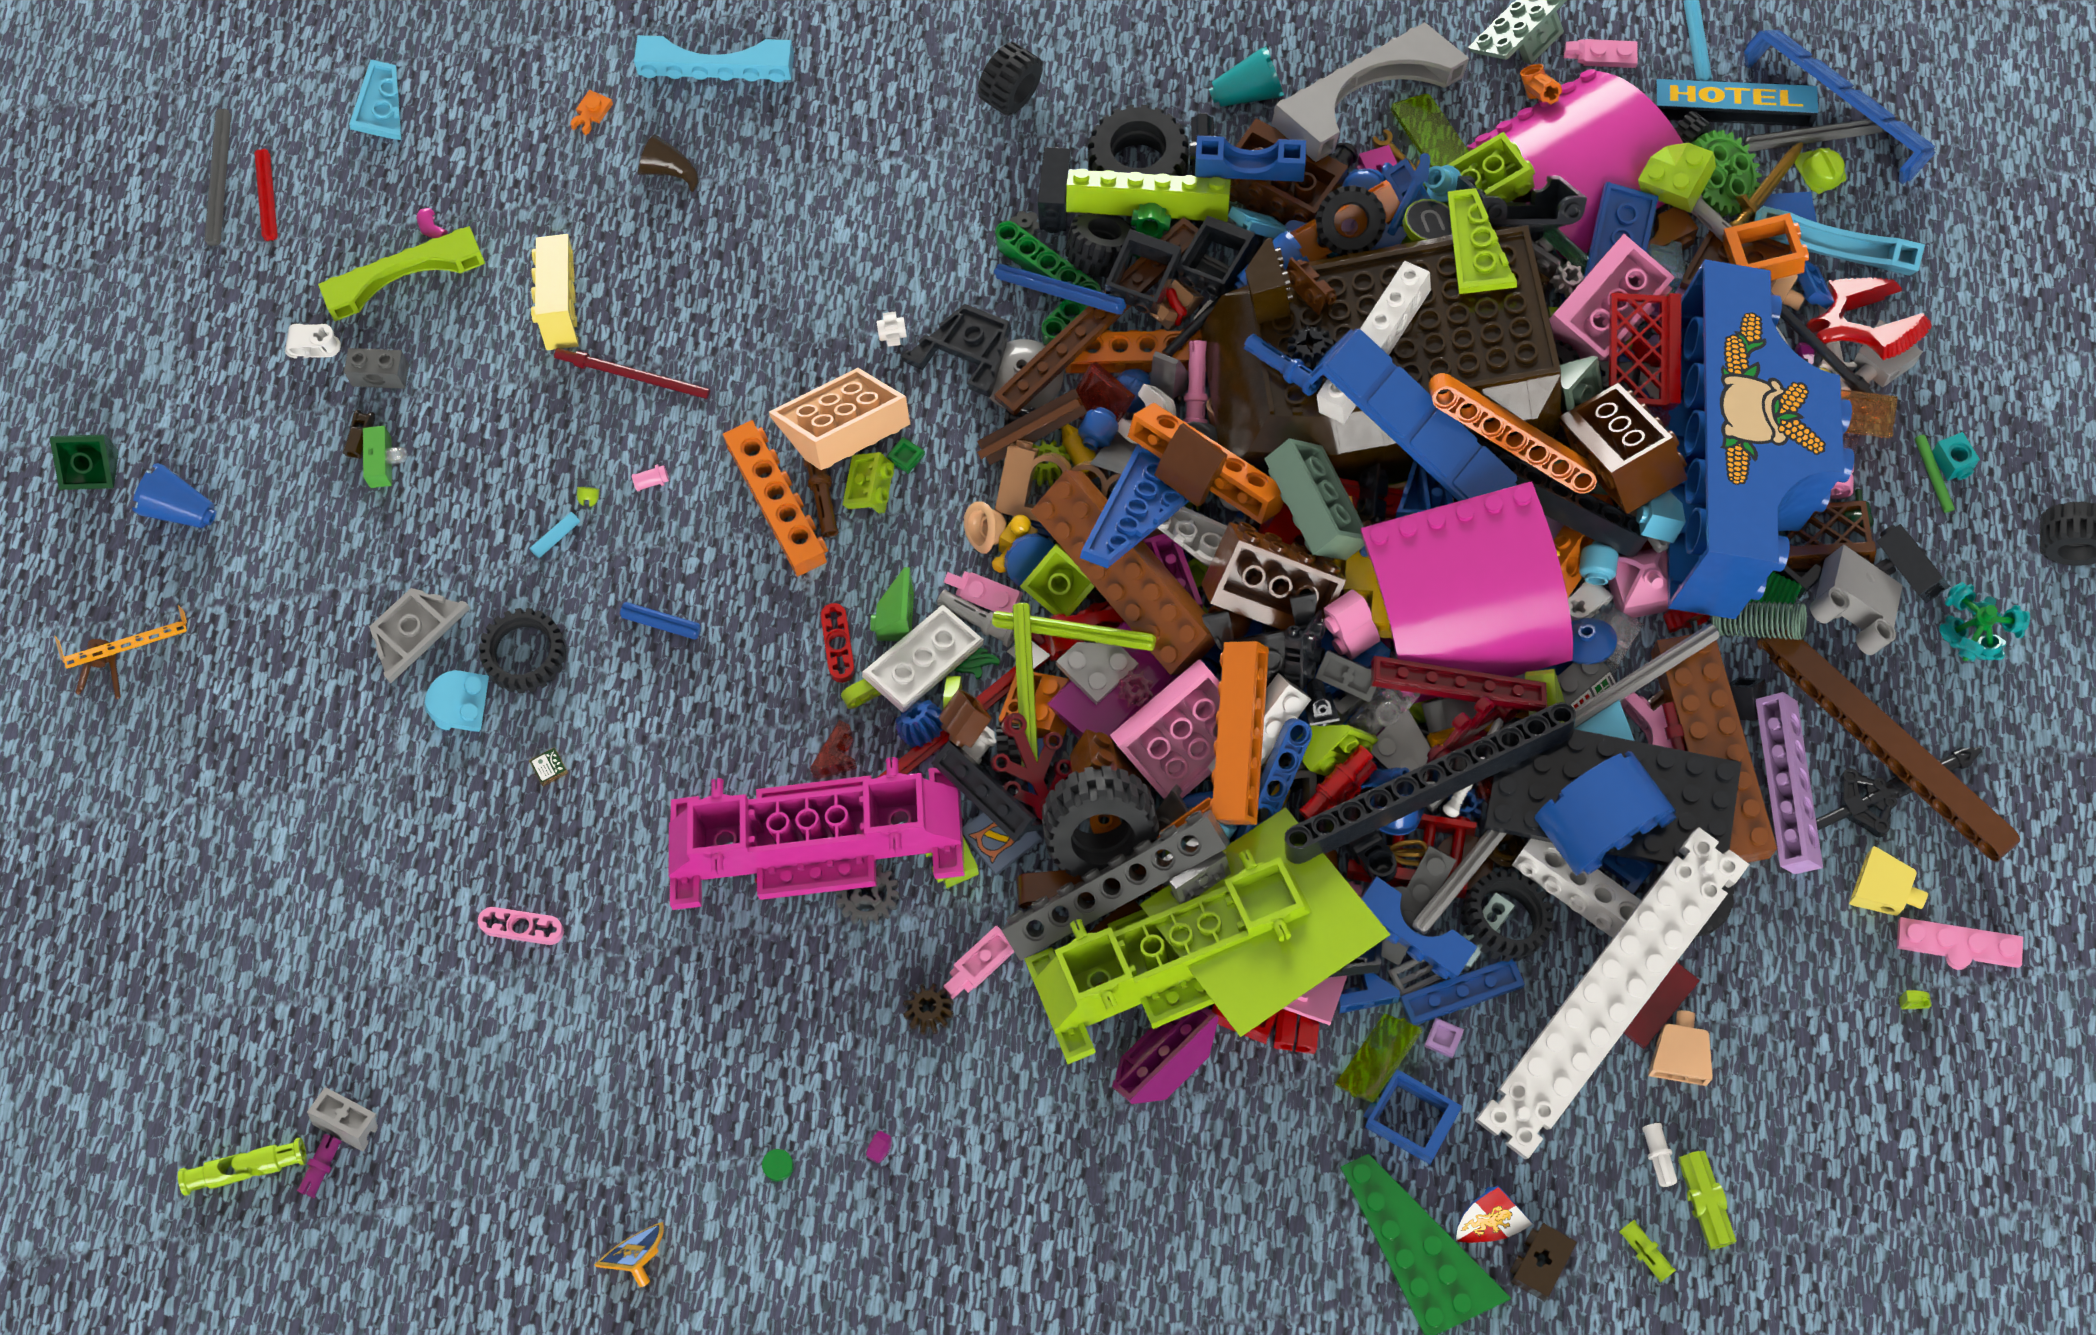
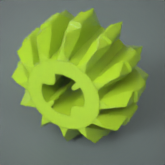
M1044 439L1041 441V446L1033 444L1032 448L1039 449L1038 456L1045 453H1057L1064 456L1070 462V456L1066 454L1064 445L1057 447L1055 440L1050 445L1046 444ZM1043 461L1037 465L1033 480L1037 479L1039 486L1044 483V480L1048 481V485L1051 487L1053 479L1057 480L1063 472L1056 463L1048 461V464H1046V461Z

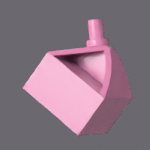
M1652 548L1642 550L1634 557H1628L1623 554L1618 555L1616 577L1608 581L1613 595L1619 621L1672 610L1668 609L1667 551L1658 553Z

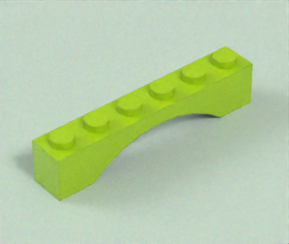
M470 226L463 229H456L442 237L430 239L416 247L404 249L402 252L390 257L380 258L369 265L357 267L343 275L331 277L318 285L329 313L334 321H338L359 313L377 291L402 276L427 270H448L463 273L485 264L473 232Z

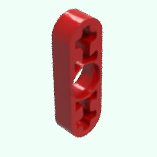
M831 603L826 605L821 611L827 663L831 678L836 682L844 683L851 680L855 674L848 619L842 605ZM832 612H836L839 616L837 617L839 629H833L832 621L829 618ZM836 637H842L846 640L845 646L841 649H833L830 646V642ZM842 656L844 666L849 667L845 669L844 674H839L838 670H834L839 667L837 657Z

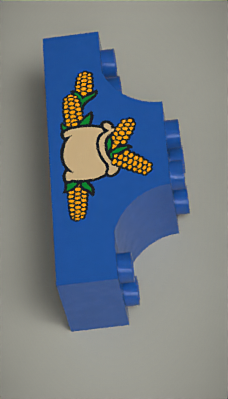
M1705 259L1681 298V403L1674 410H1667L1668 430H1671L1679 441L1677 450L1686 461L1687 467L1684 470L1688 480L1670 489L1671 493L1683 505L1686 522L1674 543L1670 542L1667 549L1668 609L1736 619L1751 599H1761L1766 588L1767 577L1771 572H1781L1786 566L1790 543L1788 537L1778 535V531H1800L1814 511L1823 512L1826 509L1830 500L1831 489L1837 482H1847L1853 470L1854 452L1851 448L1843 447V434L1847 431L1851 421L1852 404L1849 400L1841 399L1840 375L1821 370L1808 363L1796 354L1781 337L1776 329V325L1781 315L1782 299L1781 296L1771 294L1770 270Z

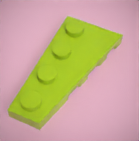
M1477 189L1448 191L1459 294L1517 288V280L1514 273L1511 272L1507 257L1499 245L1498 237L1495 230L1492 229L1488 214Z

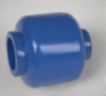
M1098 407L1096 410H1089L1078 428V434L1083 440L1082 444L1094 451L1098 448L1109 447L1119 429L1115 414L1101 407Z

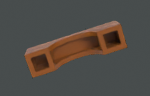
M1673 207L1657 216L1654 225L1655 236L1649 241L1647 254L1661 262L1679 248L1681 251L1686 250L1693 245L1699 228L1685 210ZM1588 248V252H1587V255H1586V258H1585V263H1586V264H1587V261H1588V256H1589L1590 248Z

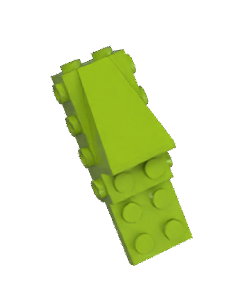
M1504 132L1447 164L1459 170L1462 176H1472L1475 179L1476 187L1482 189L1486 196H1497L1505 202H1510L1519 196H1523L1535 187L1533 180L1535 170L1528 160L1525 161L1516 143L1511 142ZM1406 236L1402 240L1401 244L1411 243L1414 241L1411 240L1408 236Z

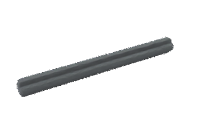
M225 108L217 109L215 112L204 239L208 246H218L221 243L231 114Z
M1894 115V116H1895V118H1894L1895 120L1901 121V118H1900L1899 115ZM1863 119L1746 136L1744 146L1749 144L1750 147L1747 152L1793 146L1797 143L1807 144L1884 133L1886 131L1872 120Z

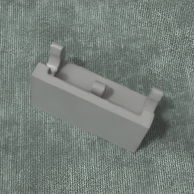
M326 1087L307 1111L312 1125L363 1152L368 1145L367 1136L369 1132L375 1133L378 1128L375 1119L377 1117L376 1113Z

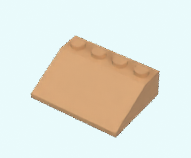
M859 368L769 412L771 419L803 458L820 470L829 468L834 463L853 456L861 449L874 445L879 440L895 434L900 429L910 425L906 396Z

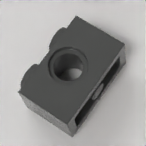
M348 348L344 373L353 387L405 389L409 363L402 350Z

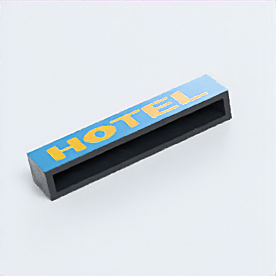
M1665 78L1656 79L1652 92V102L1668 120L1681 121L1689 112L1694 111L1708 122L1813 127L1818 115L1817 86H1807L1805 84L1784 85L1779 83L1761 84L1753 82H1726L1723 80L1700 81L1697 79L1674 80Z

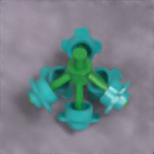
M1964 582L1955 585L1948 592L1945 605L1947 607L1953 605L1960 611L1967 608L1972 613L1973 619L1964 622L1961 618H1954L1951 615L1945 618L1946 622L1939 626V632L1943 639L1949 642L1952 648L1959 650L1957 655L1963 658L1964 661L1974 662L1976 658L1984 661L1985 659H2003L2005 657L2003 648L2006 646V641L1992 633V626L1996 623H2002L2004 631L2014 633L2016 638H2022L2030 623V613L2022 611L2019 605H2014L2002 617L1995 607V598L1987 596L1983 601L1974 602L1976 594L1973 592L1974 586L1972 584L1966 585ZM1974 626L1977 629L1970 640L1967 638L1969 635L1968 628ZM1986 631V635L1981 636L1982 632Z

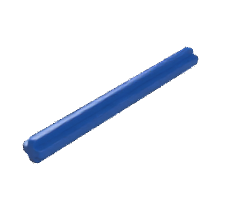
M1001 263L994 269V274L999 280L1115 314H1122L1124 309H1126V303L1123 298Z

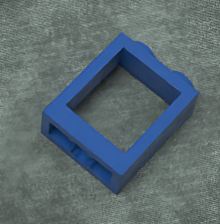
M1396 1069L1392 1077L1388 1074L1386 1075L1379 1087V1091L1383 1094L1378 1103L1372 1100L1364 1114V1117L1368 1119L1365 1128L1430 1165L1462 1106ZM1397 1086L1444 1112L1425 1148L1378 1122Z

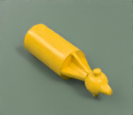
M1069 423L1061 427L1062 445L1066 448V453L1069 454L1073 465L1075 466L1084 461H1093L1097 454L1094 450L1088 449L1082 444L1083 440L1078 434V429ZM1080 470L1090 480L1099 477L1090 470Z

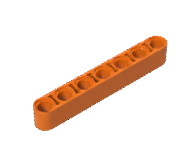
M1440 373L1431 378L1428 388L1433 404L1439 410L1571 490L1583 494L1594 489L1597 479L1590 462L1586 458L1454 377ZM1443 389H1449L1445 394H1438ZM1467 403L1472 404L1468 408H1461L1463 405ZM1488 418H1495L1491 422H1485ZM1512 432H1518L1514 436H1508ZM1535 446H1541L1536 450H1531ZM1557 460H1563L1561 463L1553 464ZM1586 473L1582 477H1577L1579 474Z

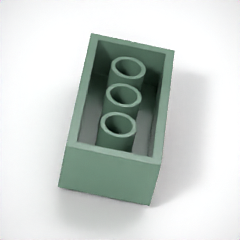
M1289 438L1265 458L1269 467V475L1276 481L1281 491L1280 496L1284 503L1288 505L1293 515L1294 524L1301 530L1305 538L1306 548L1313 555L1347 560L1365 546L1361 536V528L1364 525L1323 446Z

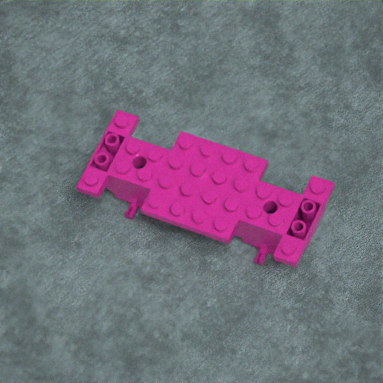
M890 757L886 759L887 774L879 778L872 779L870 775L756 789V799H748L746 794L725 795L723 794L724 780L717 778V781L712 779L711 796L700 799L699 796L671 799L668 868L670 906L672 910L702 907V880L756 873L757 896L760 900L877 886L876 859L926 853L933 854V874L935 879L965 876L960 790L937 768H928L929 780L924 779L922 773L909 775L899 773V760L896 757H892V761Z

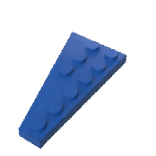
M1136 445L1081 551V559L1104 568H1109L1190 502L1154 475L1161 459L1141 445Z

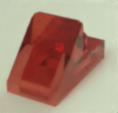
M841 720L838 721L810 767L814 778L821 779L857 769L855 759L842 753V751L846 752L853 741L849 724Z

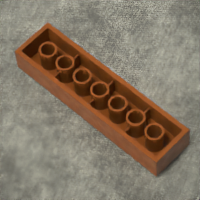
M1065 470L1031 512L1132 631L1149 633L1156 637L1155 648L1150 652L1170 675H1181L1197 660H1201L1216 643L1203 622L1202 615L1206 614L1205 611L1143 540L1109 568H1104L1080 558L1081 551L1108 500L1084 472Z
M1692 634L1657 640L1651 651L1652 660ZM1715 640L1657 678L1660 688L1664 692L1665 703L1674 702L1678 722L1682 724L1685 736L1682 739L1685 751L1742 762L1729 850L1747 863L1770 859L1777 850L1776 842L1718 643Z

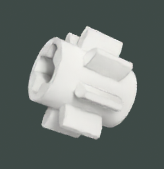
M1568 261L1563 268L1559 267L1557 275L1549 280L1550 283L1554 284L1555 294L1559 292L1564 294L1566 298L1569 297L1584 279L1580 270L1581 266L1576 267Z
M896 311L883 313L884 320L877 321L879 340H887L888 347L901 345L900 338L907 337L904 317L897 318Z

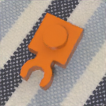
M589 89L576 108L579 115L571 120V128L575 130L578 125L584 124L582 132L584 135L589 134L592 129V121L601 122L613 105L612 99Z

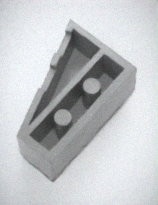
M1405 706L1377 736L1379 740L1373 745V749L1370 752L1374 757L1372 760L1378 762L1379 766L1386 769L1406 767L1412 771L1425 765L1428 759L1427 754L1431 748L1407 706ZM1447 797L1426 806V808L1433 813Z

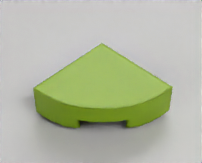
M1906 990L1899 997L1900 1008L1902 1009L1931 1007L1930 994L1925 991Z

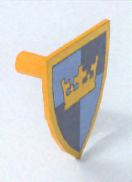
M663 1222L650 1226L622 1241L594 1264L595 1267L631 1271L639 1287L647 1285L650 1279L643 1266L658 1253L657 1246L664 1233Z

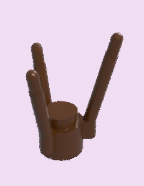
M91 639L88 641L87 650L110 642L102 639ZM99 651L92 655L93 657L103 654V652ZM117 653L84 663L75 693L79 695L85 688L91 666L102 668L109 662L115 698L120 699V685L116 666Z

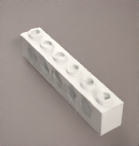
M1404 261L1360 328L1388 355L1431 291L1430 272ZM1329 379L1326 380L1317 394L1319 413L1345 424L1356 407Z
M1530 839L1512 864L1522 874L1528 876L1547 892L1553 894L1612 938L1641 901L1598 869L1591 874H1587L1584 871L1576 876L1551 842Z

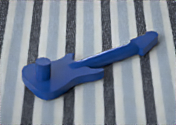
M1427 153L1420 155V163L1413 174L1415 176L1390 224H1386L1380 241L1371 250L1395 246L1396 244L1401 245L1402 240L1407 236L1401 225L1407 208L1414 202L1423 183L1428 182L1430 156Z

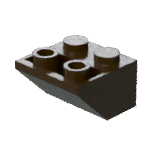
M1272 238L1264 241L1245 269L1250 300L1257 324L1291 315L1289 304L1294 303L1289 275L1283 266L1284 260L1280 247L1274 248Z

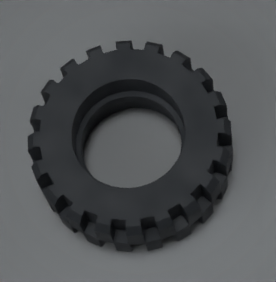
M1142 104L1141 107L1128 105L1124 110L1118 108L1111 111L1110 117L1105 115L1100 119V125L1094 126L1091 132V137L1088 141V171L1103 172L1110 170L1117 173L1139 172L1150 175L1187 176L1189 163L1188 137L1185 135L1182 125L1180 123L1176 124V118L1169 113L1165 115L1162 109L1157 107L1150 109L1149 105ZM1145 145L1158 151L1162 158L1149 167L1131 168L1118 162L1115 159V155L1126 147Z
M1093 766L1084 768V772L1078 773L1075 771L1069 774L1066 781L1062 779L1055 785V791L1051 790L1048 793L1046 803L1042 809L1045 844L1049 856L1054 859V863L1060 869H1065L1067 874L1073 877L1080 875L1083 880L1082 876L1094 868H1098L1100 871L1109 866L1108 861L1122 853L1124 856H1127L1134 852L1133 848L1137 844L1147 839L1153 842L1159 836V825L1151 792L1147 785L1143 784L1137 776L1133 774L1128 776V771L1117 768L1116 771L1111 770L1110 766H1101V769H1093ZM1100 814H1111L1124 819L1118 827L1104 833H1086L1076 828L1085 819ZM1138 863L1132 865L1133 871L1139 868Z

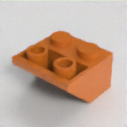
M1034 672L1037 739L1044 738L1046 734L1051 732L1059 733L1063 739L1067 726L1047 704L1070 680L1069 678ZM1016 674L998 720L1002 722L1006 715L1018 713ZM1013 719L1011 725L1019 724V721ZM1050 736L1049 743L1057 744L1056 737Z

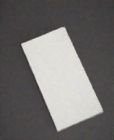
M942 605L862 672V677L904 713L983 645L984 639L947 607Z

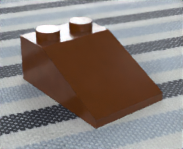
M1089 729L1085 730L1070 754L1072 773L1075 771L1078 773L1084 772V768L1092 766L1093 769H1101V766H1110L1111 770L1115 771L1117 768L1128 771V776L1133 774L1141 779V782L1147 785L1151 792L1149 781L1122 752L1113 739L1102 732L1096 733Z

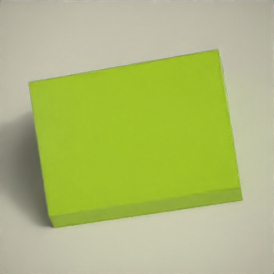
M1057 543L1020 585L1023 590L1053 615L1065 614L1066 617L1072 614L1095 587Z

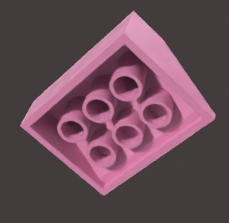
M1200 659L1110 734L1117 746L1164 800L1176 784L1182 789L1183 792L1180 796L1183 798L1212 773L1208 766L1216 757L1214 742L1218 734L1216 713L1220 706V696L1218 694L1219 680Z

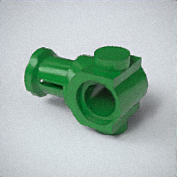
M1156 203L1140 204L1139 210L1133 209L1131 225L1136 226L1135 231L1160 239L1163 231H1169L1171 215H1166V208H1162ZM1133 254V256H1135L1137 259H1139V258L1141 257V256H1138V255Z

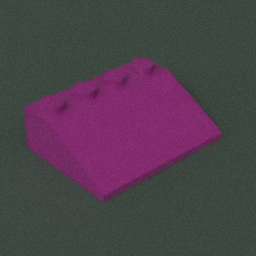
M1122 622L1116 628L1132 631L1125 622ZM1122 647L1139 663L1138 668L1101 702L1095 705L1069 680L1047 705L1079 740L1086 729L1096 733L1102 732L1111 738L1110 734L1180 675H1170L1148 650Z

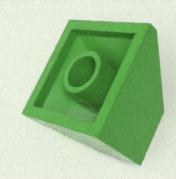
M910 567L903 568L877 603L876 615H871V631L876 633L877 641H900L912 631L914 585Z

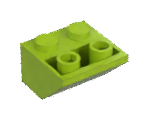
M1349 725L1310 726L1312 736L1302 761L1310 771L1327 776L1335 769L1334 766L1336 764H1343L1357 749L1358 745H1362L1371 752L1373 745L1379 739L1373 734Z

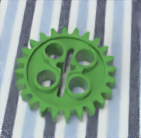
M1712 130L1699 136L1697 140L1691 143L1714 152L1716 168L1701 195L1705 203L1717 213L1720 212L1721 217L1727 215L1732 217L1742 212L1736 196L1747 194L1748 199H1750L1761 185L1756 179L1762 177V174L1755 171L1760 164L1753 163L1752 159L1756 154H1749L1747 152L1750 145L1748 144L1743 147L1741 145V137L1734 140L1733 132L1726 135L1724 130L1719 132Z

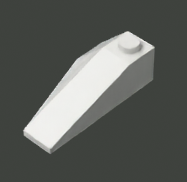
M1183 506L1161 524L1158 529L1202 564L1209 567L1227 526Z

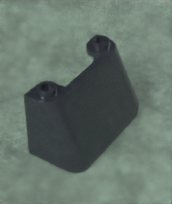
M1458 176L1456 191L1477 189L1491 226L1515 228L1528 225L1529 232H1544L1576 223L1583 216L1587 201L1585 195L1561 176H1547L1546 181L1548 183L1542 189H1532L1530 202H1505L1497 196H1486L1482 189L1476 187L1475 179L1472 176Z

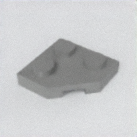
M1077 642L1056 661V666L1095 705L1101 702L1138 668L1139 664L1121 646Z

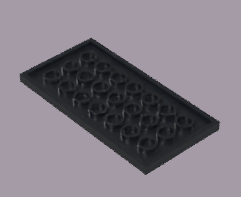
M1515 717L1507 723L1503 722L1502 728L1521 720V718ZM1574 729V734L1570 739L1493 775L1484 829L1551 842L1534 818L1538 811L1549 800L1552 799L1556 802L1563 788L1593 767L1620 753L1626 758L1625 753L1631 751L1675 808V816L1677 818L1663 828L1657 825L1645 834L1639 831L1631 836L1633 840L1619 850L1613 847L1605 854L1668 866L1676 856L1683 859L1684 855L1679 850L1698 827L1719 841L1715 849L1724 854L1730 849L1742 762Z

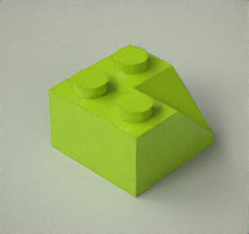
M1691 143L1664 147L1651 156L1638 179L1640 190L1659 196L1658 201L1691 213L1716 168L1714 152Z

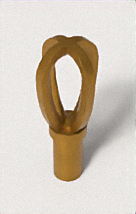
M1419 839L1400 841L1392 846L1387 845L1394 853L1397 863L1418 866L1421 860H1407L1397 856L1422 857L1428 849L1427 844ZM1406 845H1420L1422 847L1397 849Z

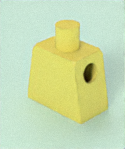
M1873 846L1865 857L1849 904L1898 916L1906 904L1922 909L1927 900L1928 893L1912 887L1917 874L1915 869Z

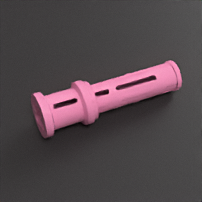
M1189 341L1188 393H1185L1184 396L1186 418L1183 421L1185 423L1194 421L1208 424V420L1205 419V403L1208 401V396L1205 393L1207 341Z

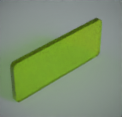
M1425 93L1392 104L1391 112L1419 153H1427L1430 156V168L1433 166H1445L1469 152L1431 95Z

